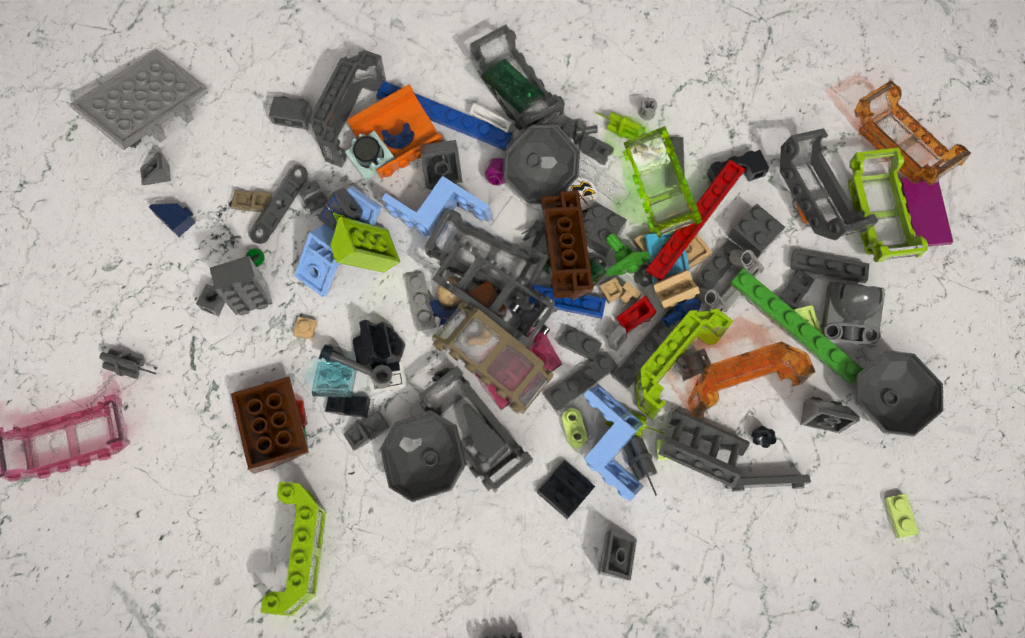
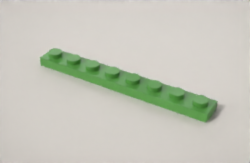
M743 268L730 284L849 385L856 380V375L863 368Z

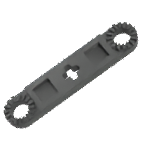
M295 165L290 168L252 226L249 236L254 243L263 244L268 241L270 235L275 231L298 195V191L307 181L308 171L302 165ZM298 169L302 173L300 179H297L294 174ZM276 201H281L282 207L277 208L278 204ZM259 229L263 231V237L260 240L255 234Z

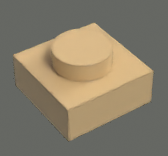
M616 277L599 286V290L608 304L621 298L625 293Z
M298 317L293 336L313 341L318 322Z

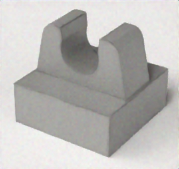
M620 325L616 329L608 326L604 331L607 334L605 337L609 342L610 348L616 352L628 338L625 328Z

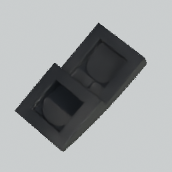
M329 392L325 412L367 418L371 399L363 396H349L346 393Z

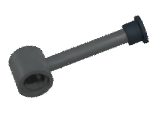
M326 344L321 350L319 359L323 358L328 361L331 359L369 375L377 388H386L391 383L392 371L386 365H379L374 369L335 353ZM379 373H384L387 375V379L381 381L376 376Z

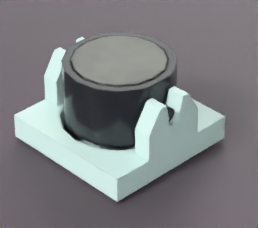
M375 131L367 136L359 134L358 139L354 138L352 140V147L345 151L366 181L378 173L377 169L395 159Z

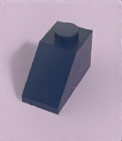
M151 204L149 206L154 215L178 237L196 223L192 218L194 214L187 207L182 208L179 204Z

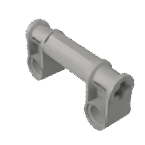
M734 249L731 251L729 260L738 273L744 268L756 277L764 271L763 265L751 250ZM729 284L720 295L716 290L699 288L700 293L695 295V297L699 299L702 311L719 309L721 312H727L742 294Z

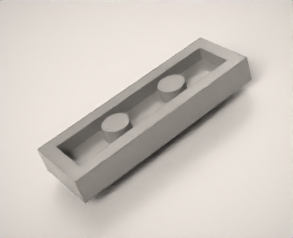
M424 273L405 277L417 330L422 331L435 328L436 323L430 306Z

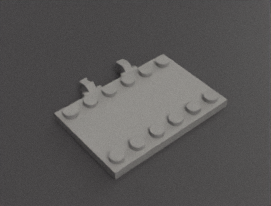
M155 50L72 102L71 108L125 150L146 135L148 137L153 136L159 142L165 140V131L161 129V125L174 116H180L187 123L194 120L193 112L190 111L189 106L206 95L208 89L161 52Z

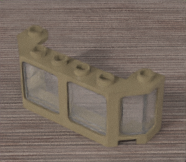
M464 301L457 306L456 311L441 329L432 336L435 348L439 351L449 350V355L457 361L459 359L465 363L464 367L468 371L479 374L481 376L480 380L487 386L491 384L497 389L495 392L503 399L507 397L510 403L509 407L517 414L519 412L525 413L554 376L551 371L543 367L545 363L481 310L476 307L470 308Z

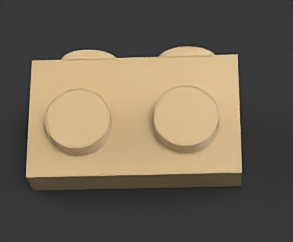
M687 269L653 284L658 300L663 308L674 307L678 302L690 300L700 293L698 286L692 280L691 274Z

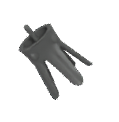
M536 220L532 227L521 233L524 234L529 231L523 238V241H527L537 234L532 247L537 245L544 233V224Z

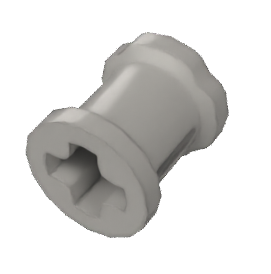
M645 98L641 103L642 107L640 108L639 115L643 120H651L655 116L657 101L653 98Z

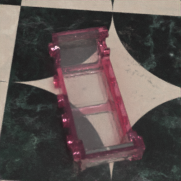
M115 394L104 397L105 402H98V406L24 428L16 426L13 427V430L4 432V428L0 427V478L6 479L8 482L29 478L44 479L50 477L52 473L68 472L72 467L88 466L91 464V461L107 460L111 458V455L118 454L130 445L121 409L123 406L121 398Z

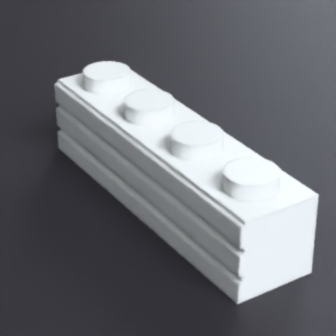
M479 102L472 105L470 114L507 133L512 132L515 124L514 120Z

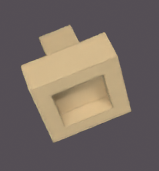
M627 281L622 287L625 293L620 298L626 305L632 299L639 301L642 297V293Z

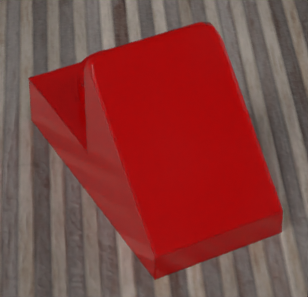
M644 296L617 316L616 319L625 328L626 333H630L642 323L650 322L656 314V310L647 296Z

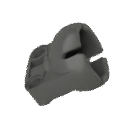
M829 282L826 289L823 320L820 325L822 334L830 340L845 343H877L881 338L880 325L885 298L884 288ZM829 326L834 327V332L831 335L827 334ZM869 330H872V337L870 339H867L866 333Z

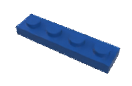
M540 285L534 286L536 290L543 294L542 298L546 295L555 302L553 306L558 310L600 319L603 317L605 298L583 295L573 301L571 297L553 298L552 288ZM531 296L528 304L535 305L538 300Z

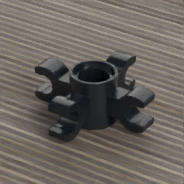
M514 301L511 303L509 308L521 316V323L516 328L517 330L523 331L528 323L524 321V317L528 313H536L541 305L539 301L535 303L532 309L526 310ZM539 319L537 320V322L534 324L533 327H536V325L539 323ZM543 325L540 329V332L544 335H547L550 331V328L546 325Z

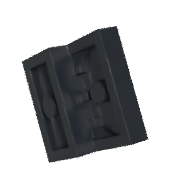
M564 460L537 491V494L563 517L568 519L595 486Z

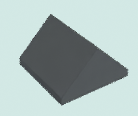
M608 530L605 534L599 575L631 581L637 539Z

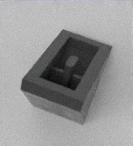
M159 152L140 168L142 185L171 181L170 166Z

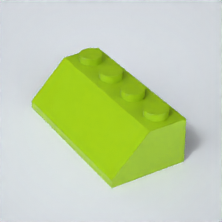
M345 217L338 219L330 245L336 263L384 273L401 262L388 229Z

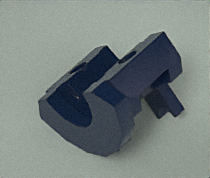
M409 123L403 125V131L398 135H391L388 130L381 131L384 144L396 150L409 146L415 136V133L411 131Z
M435 299L430 302V306L434 316L441 318L440 327L456 311L457 305L454 309L445 311L441 309L440 301ZM461 313L454 318V322L461 320Z

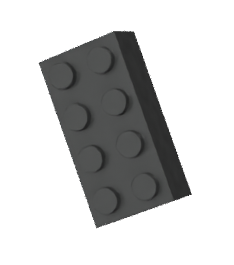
M249 256L209 268L215 290L235 315H246L251 310L265 309L268 305L273 304L268 285Z

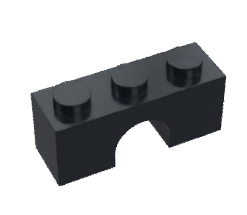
M752 150L742 156H733L727 161H717L711 164L707 176L712 183L727 162L732 160L745 169L743 174L748 182L765 177L769 166L761 150L755 152Z

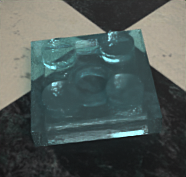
M318 362L311 390L312 396L352 397L357 370L338 362Z

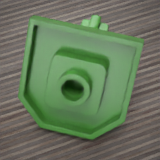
M614 233L609 234L605 238L606 242L614 250L615 254L613 256L617 262L605 271L607 276L634 273L639 270V266L646 263L650 258L648 251L633 252L629 245H623Z

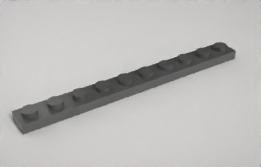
M729 239L694 280L698 288L713 289L732 266L729 260L731 251L742 248ZM675 306L671 307L663 317L674 311ZM661 318L615 372L613 378L628 389L635 381L642 366L681 320L671 328H667Z

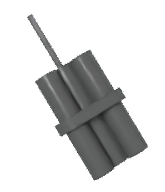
M110 349L108 353L101 352L99 356L104 361L102 368L115 372L118 376L125 375L137 379L139 377V370L157 374L140 368V366L144 365L145 360L133 356L130 352L123 353Z
M632 438L624 446L629 460L628 465L632 467L637 481L648 477L653 492L657 496L649 477L657 474L652 461L653 456L648 452L643 438Z

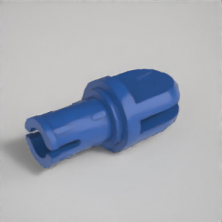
M694 297L677 303L674 311L662 318L665 326L671 328L682 320L689 311L697 310L698 312L701 307L699 299Z

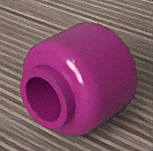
M502 158L491 159L487 164L485 178L491 185L498 186L506 182L502 174Z

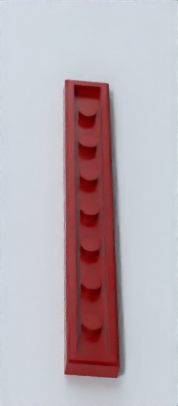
M732 160L727 162L645 272L659 281L665 278L745 171L743 167Z

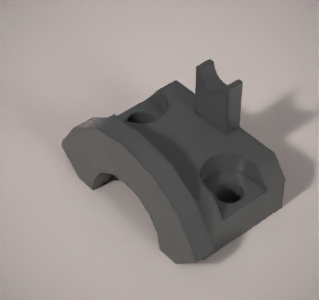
M316 180L298 191L306 205L304 208L308 215L325 206L328 201Z
M704 348L676 360L683 375V381L714 368Z

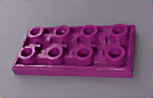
M938 175L901 178V190L906 198L907 212L910 213V223L915 231V235L923 236L927 240L928 246L951 245L953 238Z

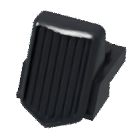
M366 319L359 322L360 335L353 339L356 362L372 367L401 361L406 344L398 333L394 331L393 326L385 322L376 325Z

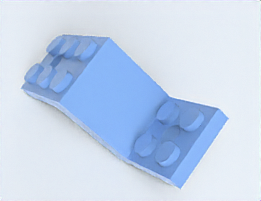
M443 176L417 212L387 193L382 197V201L385 204L384 207L392 217L396 219L400 217L406 226L410 228L414 226L418 229V233L425 238L431 236L445 209L451 211L457 205L466 212L468 210L473 212L474 217L480 221L485 220L489 223L493 217L488 204Z
M349 187L347 191L363 210L362 217L358 221L375 226L382 206L355 187ZM326 224L309 232L294 277L322 297L328 294L337 268L341 265L336 263L333 258L330 246L335 230Z
M598 384L588 389L583 396L587 398L586 401L590 406L597 407L603 412L602 416L610 422L613 421L614 424L584 460L591 470L597 471L602 475V479L608 485H613L622 498L631 501L644 486L615 461L614 458L643 426V423Z

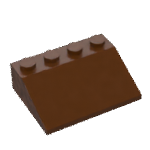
M290 377L231 393L249 471L253 474L262 472L309 453Z

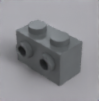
M274 96L269 117L272 124L308 130L312 108L310 102L304 99L295 100L285 96Z

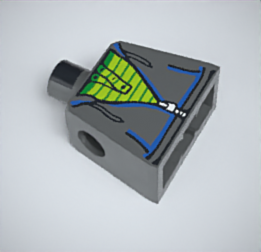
M342 188L332 193L318 219L335 230L340 217L358 221L363 210L345 188Z

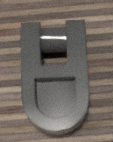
M586 136L580 144L582 153L595 159L601 165L607 163L608 156L614 151L611 145L592 136Z

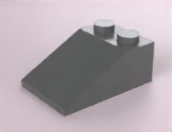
M811 397L803 403L801 425L841 433L860 421V416L850 407L844 406L838 401L825 402L822 398Z

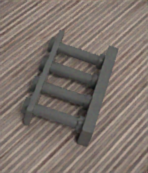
M675 410L669 422L670 425L675 427L672 437H665L658 454L734 488L743 471L735 467L738 455H744L750 442L680 410ZM682 430L693 435L690 446L679 442ZM701 439L712 443L709 455L697 450ZM720 447L731 451L728 463L716 458Z

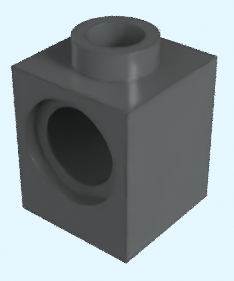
M206 284L196 305L202 311L219 317L226 302L215 290L214 285ZM213 296H217L214 301H210Z

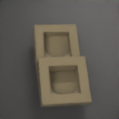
M234 189L231 209L262 212L271 199L272 194L256 190L251 193Z

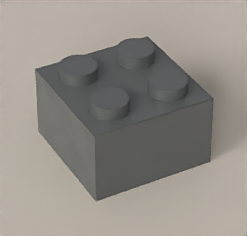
M456 140L419 145L426 188L435 187L442 176L455 184L463 182Z
M595 201L583 218L587 247L606 257L612 248L605 238L611 233H614L619 238L625 228L627 219Z
M756 203L732 228L728 237L742 249L751 250L758 259L781 235L785 226Z

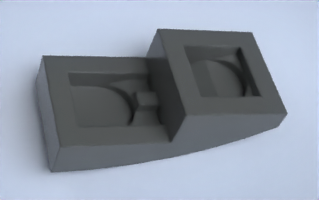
M798 270L780 299L793 310L796 309L815 279Z
M376 411L362 423L358 422L343 435L355 451L381 435L390 426L382 414Z

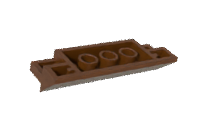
M562 191L560 196L541 197V209L547 255L549 256L548 262L553 298L571 297L573 301L593 291L594 288L579 191Z

